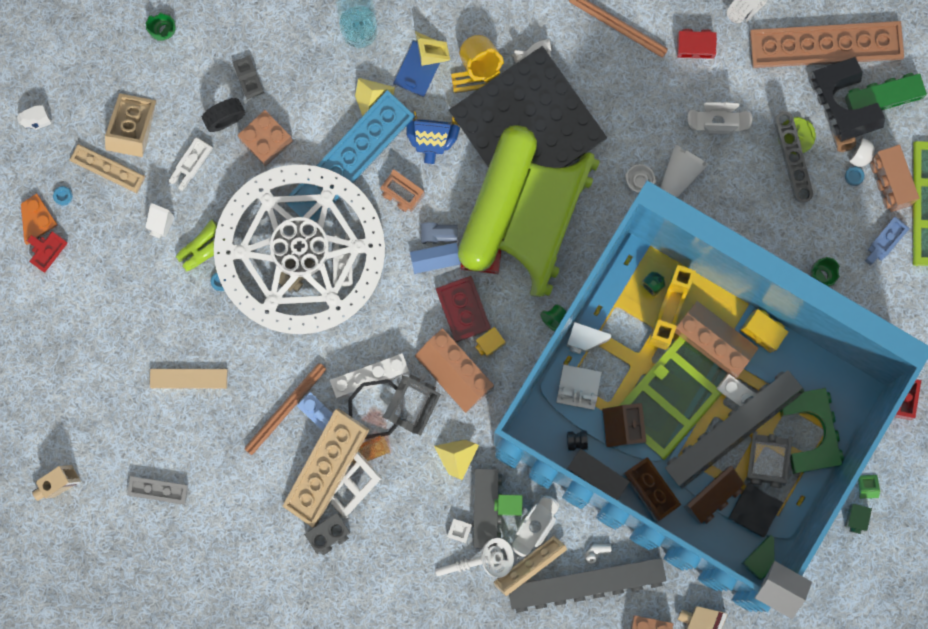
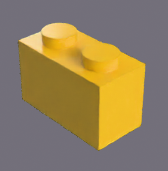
M759 309L750 314L740 329L742 333L769 353L776 351L788 334L782 323L772 320L767 312Z

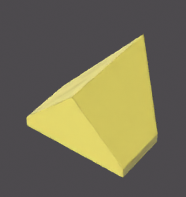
M415 31L422 66L450 60L447 42L437 41Z
M359 78L355 98L362 117L387 90L394 96L395 87Z
M460 440L434 447L448 474L463 480L479 445L468 440Z

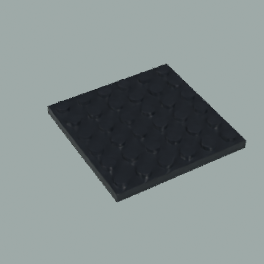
M543 46L449 109V112L488 168L501 134L506 128L514 125L528 128L533 132L537 140L536 151L531 163L551 168H564L607 139L603 130Z

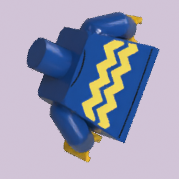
M414 111L415 118L406 126V135L417 152L425 153L424 163L435 164L436 154H443L444 151L449 150L456 142L460 126L454 120V117H452V122L417 119L416 112Z

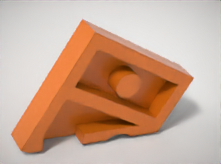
M37 193L21 203L23 234L26 245L30 244L26 241L30 235L38 239L58 226Z

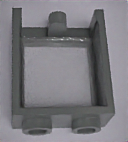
M411 374L409 377L402 375L399 386L382 417L421 436L441 394L435 391L436 387L433 385L419 383L421 379Z
M755 431L752 435L746 480H750V483L754 485H762L763 482L770 483V487L782 488V485L786 486L793 437L785 439L778 438L774 434H769V436L758 435V432Z

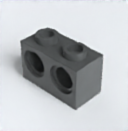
M336 513L304 535L316 554L321 553L325 555L332 550L331 546L338 542L340 545L349 539L348 535L351 533L340 515ZM335 525L342 527V533L338 536L332 534V528ZM319 535H323L326 539L323 546H317L315 543Z

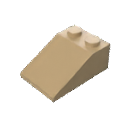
M119 93L105 134V150L143 157L156 100Z

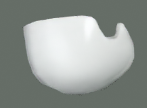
M862 138L861 144L855 149L849 162L857 167L869 164L875 155V148L872 142Z

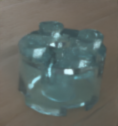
M365 6L351 7L342 13L339 25L344 41L356 48H365L371 45L378 34L377 21L373 12ZM360 25L362 29L358 30L356 26Z

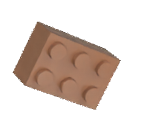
M897 145L878 151L873 157L872 162H870L872 172L877 174L878 180L876 183L879 191H883L885 196L883 198L885 208H889L891 213L912 206L920 198L901 146Z

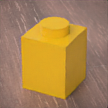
M493 327L476 339L477 345L475 348L481 356L485 354L486 357H489L506 345V342L497 329Z

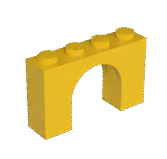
M677 264L648 344L667 350L670 346L682 305L696 273L695 270Z

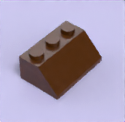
M648 457L623 473L656 522H659L681 506L679 500Z
M729 466L687 503L684 508L699 524L703 522L707 524L715 517L713 513L717 509L721 511L729 504L727 500L731 496L736 498L743 491L741 487L744 485V482L735 469Z

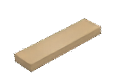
M80 144L76 146L69 160L136 194L145 179L144 175Z
M150 369L151 389H227V369Z
M553 536L512 567L506 576L496 579L494 581L495 587L505 596L509 595L567 550L566 546Z

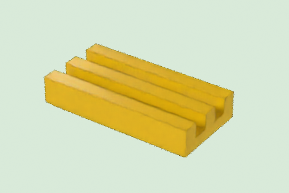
M467 72L451 74L454 93L478 90L485 84L457 88V85L484 80L474 81L472 78L456 80V78L468 77L469 74Z

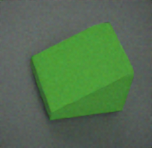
M860 476L858 479L859 498H879L880 486L878 476Z

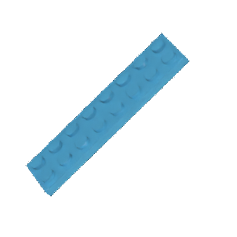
M387 90L317 166L338 173L354 183L415 118V115ZM300 183L288 196L320 195L323 187ZM335 195L333 202L335 203L340 197ZM317 201L285 203L300 217H303ZM322 206L309 218L310 220L317 222L320 219Z

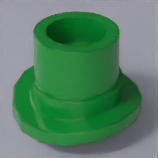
M555 304L549 311H542L540 315L542 321L555 332L567 312L562 306Z

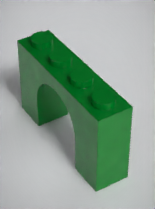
M826 388L805 391L780 411L781 417L801 413L813 415L820 421L823 427V439L817 448L790 455L793 474L842 465L841 461H844L843 452L838 448L837 443L840 441L838 430L834 429L833 424L836 422L834 411L830 410L829 405L832 403L830 392L826 391Z

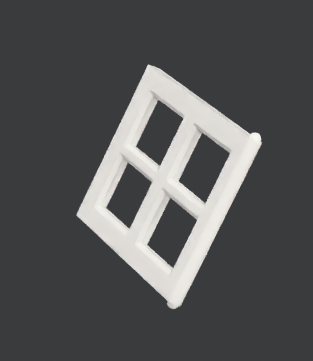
M359 451L354 457L356 463L345 473L335 491L336 493L345 484L355 495L354 498L345 507L334 495L330 501L344 519L348 518V515L382 479V476ZM359 466L371 477L361 490L350 479V476Z

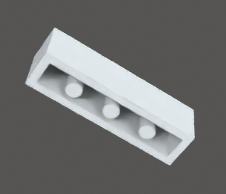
M402 353L331 379L330 382L337 400L351 396L360 384L364 382L385 379L392 381L402 377V375H408L410 372ZM378 385L364 386L360 392Z

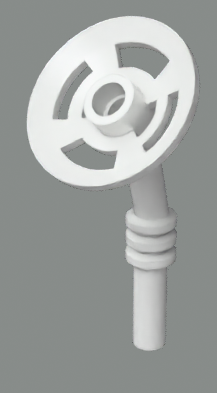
M493 538L484 545L481 557L469 560L465 558V560L462 559L460 562L458 560L455 564L435 569L437 576H441L455 571L462 572L466 568L469 570L470 567L482 564L490 576L500 578L506 576L511 571L514 555L507 541L501 538ZM497 543L496 546H492V547H490V548L488 549V547H489L491 544ZM502 548L506 551L507 560H503ZM502 567H504V569H503L502 571H500V572H498V573H495V570H498V569H501Z

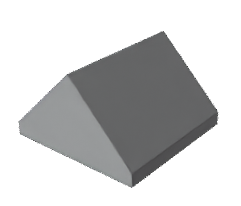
M774 561L755 599L793 619L806 601L812 581Z

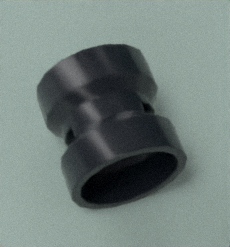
M573 431L567 432L568 451H574L576 448L588 450L587 431H580L577 434Z

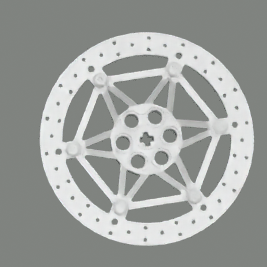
M287 165L273 168L245 183L224 208L214 239V259L217 274L226 294L234 305L248 318L261 326L288 334H311L325 331L345 322L356 314L374 292L382 273L385 257V242L381 222L365 194L356 185L338 173L311 165ZM296 183L323 187L320 195L273 197L270 192L271 189ZM335 195L345 200L354 210L363 227L365 239L356 238L333 202ZM256 199H259L262 205L241 245H233L235 230L240 218L249 205ZM317 201L303 217L293 218L278 205V203ZM322 206L319 223L317 224L309 218ZM328 208L331 209L350 240L325 234L323 227ZM273 209L287 219L279 226ZM265 211H268L274 229L272 237L248 245ZM311 226L314 231L312 234L306 235L303 233V228ZM286 227L294 229V233L291 236L283 233ZM322 242L324 244L323 250L316 251L313 248L314 243ZM328 242L348 247L329 252ZM297 243L305 246V248L301 249V252H297V249H294ZM283 244L286 248L284 252L278 253L274 250L275 246ZM270 245V255L251 252ZM351 253L335 287L332 288L324 264L325 261ZM358 253H366L365 266L358 283L350 294L341 300L337 294ZM249 258L270 261L276 264L271 291L268 290L249 261ZM235 259H242L265 294L266 300L263 304L254 299L242 285L233 262ZM307 259H313L315 266L307 268L304 263ZM294 260L296 266L293 269H288L285 267L286 261ZM318 270L321 271L326 290L311 277ZM281 272L290 275V279L277 292ZM298 277H304L322 294L321 296L282 297ZM326 302L329 306L328 310L304 316L276 312L279 304Z

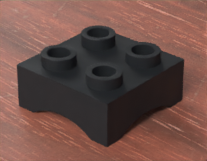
M748 483L733 508L729 519L757 535L765 537L783 502Z

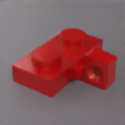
M53 231L46 239L41 237L38 240L30 235L26 241L34 246L32 251L35 254L29 262L45 273L68 242Z

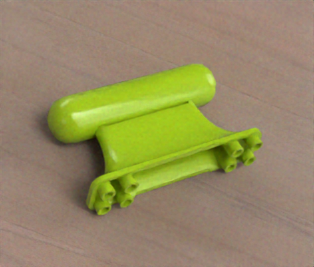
M514 125L506 128L500 136L458 247V258L462 265L469 270L485 271L494 262L498 249H501L519 260L529 272L532 282L531 296H549L553 285L548 284V281L551 277L556 278L560 268L554 265L580 192L585 188L589 189L591 187L593 178L589 177L588 174L591 170H597L600 160L595 159L594 154L588 152L581 156L576 164L564 168H551L531 163L536 151L537 140L533 132L528 128Z

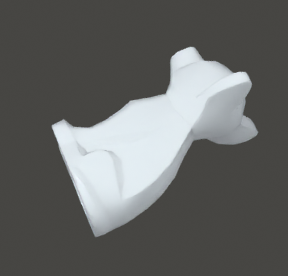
M550 39L534 43L527 51L515 50V54H512L515 63H518L541 46L545 48L551 57Z

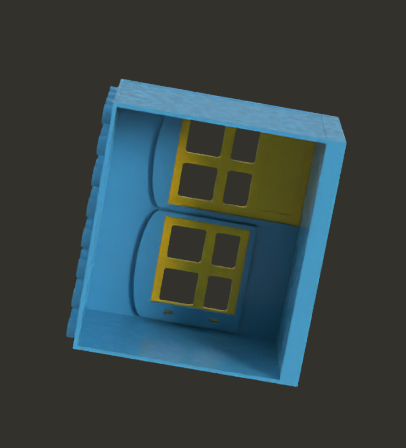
M647 180L494 432L495 458L513 469L521 461L531 467L528 478L537 484L549 489L554 481L567 489L562 498L581 510L588 503L600 509L596 519L614 530L625 524L634 530L629 539L647 550H653V548L660 546L668 550L663 560L682 571L684 569L691 570L692 568H697L702 571L697 578L702 584L716 592L718 590H734L735 594L731 599L732 602L749 612L754 611L757 613L759 611L762 613L764 611L768 613L771 607L755 599L764 578L758 580L742 562L769 535H772L774 537L775 561L803 576L927 362L928 345ZM677 264L695 270V276L690 290L685 297L676 326L679 325L696 301H698L759 348L748 365L735 379H739L759 391L765 384L770 385L775 381L774 378L782 371L785 373L788 370L803 387L804 391L826 388V391L830 392L832 403L829 404L830 410L834 411L836 422L833 423L834 429L838 430L840 441L837 442L838 448L842 450L844 461H841L842 465L800 473L765 537H761L729 519L742 492L736 498L731 496L727 500L729 504L723 510L717 509L713 513L715 517L710 522L699 524L684 506L722 471L712 465L681 489L665 467L668 466L667 462L673 457L678 458L683 454L682 451L688 445L693 446L698 442L697 439L705 433L714 417L723 421L729 417L728 414L732 410L723 404L726 396L722 394L665 460L661 459L645 443L606 448L602 409L619 406L636 386L640 377L644 374L646 375L655 365L652 362V357L658 347L648 344L651 334L639 353L610 338L608 342L599 347L630 366L628 373L611 401L606 402L597 396L595 410L556 403L563 365L580 367L589 352L577 354L569 351L570 348L567 347L574 322L602 331L613 310L620 308L649 325L653 331ZM651 272H658L661 276L665 277V287L655 297L641 285L643 279ZM757 309L767 312L769 318L782 323L785 326L784 329L788 331L778 349L772 353H769L740 331L750 314ZM674 333L672 340L676 341L679 335ZM685 341L682 346L702 357V362L697 371L718 387L727 375V372ZM668 373L662 381L656 376L653 378L679 394L680 398L675 408L688 420L691 419L711 395L693 377L690 382H684L671 373ZM780 412L756 430L757 434L765 436L774 434V429L782 418ZM806 413L798 414L823 429L820 421L813 415ZM669 415L659 432L645 425V433L665 449L684 426L673 416ZM573 431L577 434L580 431H587L588 450L583 451L623 477L624 472L648 457L679 500L681 506L659 522H656L630 484L627 485L619 499L616 500L569 472L567 468L580 448L568 451L567 432ZM823 436L821 437V439H820L819 443L817 444L816 448L820 445V443H821V441H822V439H823ZM751 443L735 468L743 482L747 477ZM756 444L754 464L764 447H768L783 457L785 455V448ZM793 446L791 447V454L802 452Z

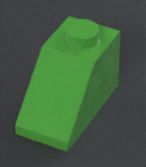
M499 495V499H495L494 511H498V515L522 517V495Z

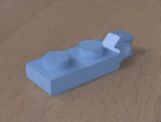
M894 217L870 245L868 251L871 254L865 262L871 266L877 258L882 261L910 228L897 217Z

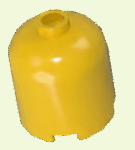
M473 35L468 37L460 47L459 55L467 73L474 81L484 80V82H488L500 74L499 69L504 64L503 57L492 41L486 36Z

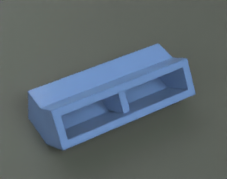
M457 243L410 252L414 274L461 264L458 258Z

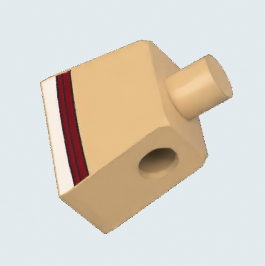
M72 465L58 466L36 481L38 488L33 490L32 494L37 501L42 498H55L80 483L81 480Z
M695 606L692 613L681 609L677 620L686 623V629H722L728 614Z

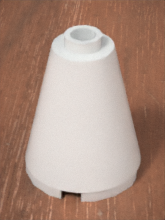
M675 145L660 188L678 197L701 174L708 163L689 151L681 149L680 146Z

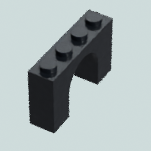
M856 57L812 71V79H810L812 89L817 91L819 104L825 108V117L832 123L833 134L838 136L840 142L884 128L885 116L878 103L856 110H849L841 107L834 100L833 96L838 90L861 82L863 72Z

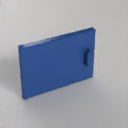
M412 41V45L393 84L424 97L440 63L422 66L417 42Z

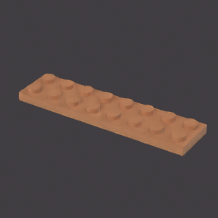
M901 21L750 30L752 68L835 64L856 57L858 62L904 59Z

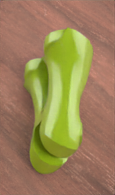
M211 219L199 235L183 247L175 256L179 262H182L191 254L193 255L182 265L186 272L214 256V240L201 249L207 242L215 238L218 224L214 219Z

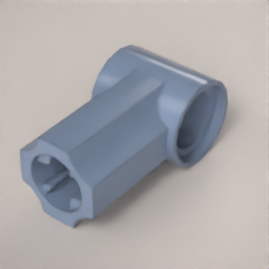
M422 223L421 243L458 242V225Z

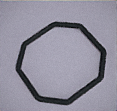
M388 379L360 384L349 397V416L352 417V400L364 386L388 383L395 390L398 387ZM402 398V400H401V402H400V404H399L400 417H402V418H403V398ZM394 424L388 432L369 434L365 439L388 436L398 425Z

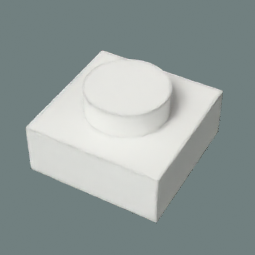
M453 519L447 537L466 544L472 525Z

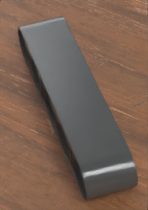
M782 111L775 117L774 123L794 197L798 202L805 203L812 199L813 189L794 118L790 112ZM786 116L789 119L788 125H781L779 117ZM785 134L793 136L794 141L792 144L784 141ZM791 152H795L798 155L799 159L797 162L790 161L789 154ZM795 171L803 173L801 181L794 178ZM801 189L807 190V199H801L799 197V191Z

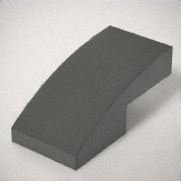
M250 55L232 62L246 99L263 94L264 91Z

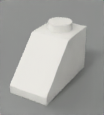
M151 203L145 228L150 231L149 235L160 239L161 236L166 238L175 217L169 210Z
M574 322L567 347L573 353H585L608 342L611 334Z

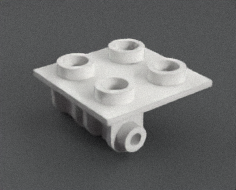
M563 365L556 403L595 410L602 372Z

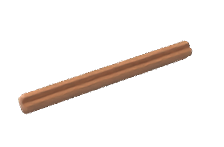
M569 0L573 5L658 56L664 57L667 53V47L588 0Z
M318 363L245 446L244 449L250 455L256 452L324 374L326 368L321 363Z

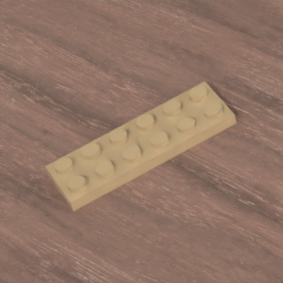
M339 408L335 409L286 498L283 507L312 528L316 527L370 429Z

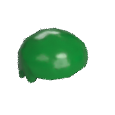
M160 12L156 16L150 15L145 22L147 32L157 41L167 40L175 34V20L170 15ZM166 25L165 28H164V29L162 30V32L160 33V28H161L162 26Z
M824 257L818 259L811 267V277L830 287L840 277V265L834 258ZM821 271H825V272H826V274H827V279L825 278V276L823 275V273H822Z

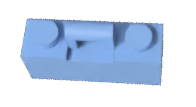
M311 392L297 405L307 417L324 431L333 414Z

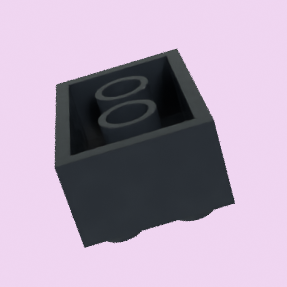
M582 449L578 451L567 468L569 472L616 500L619 499L630 482Z

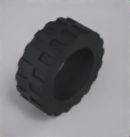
M230 98L213 105L201 117L209 132H216L235 124L245 116L246 112L239 99Z

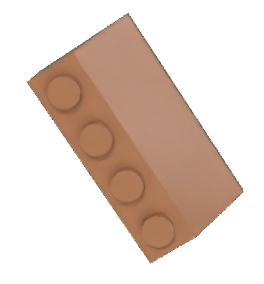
M696 301L675 330L677 335L734 378L739 376L759 349L698 301Z
M443 328L428 340L415 355L417 360L465 413L494 388V384Z

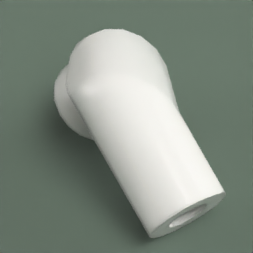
M593 544L585 554L586 561L589 564H594L600 554L611 553V544Z

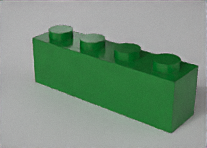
M908 73L898 80L890 78L880 85L872 83L862 90L859 88L851 89L845 96L847 107L849 110H856L878 103L881 110L924 99L927 93L921 74L914 75V73Z

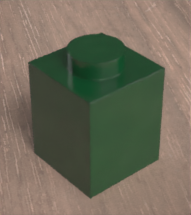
M850 504L845 524L846 528H850L849 532L861 534V531L866 532L868 530L872 508Z

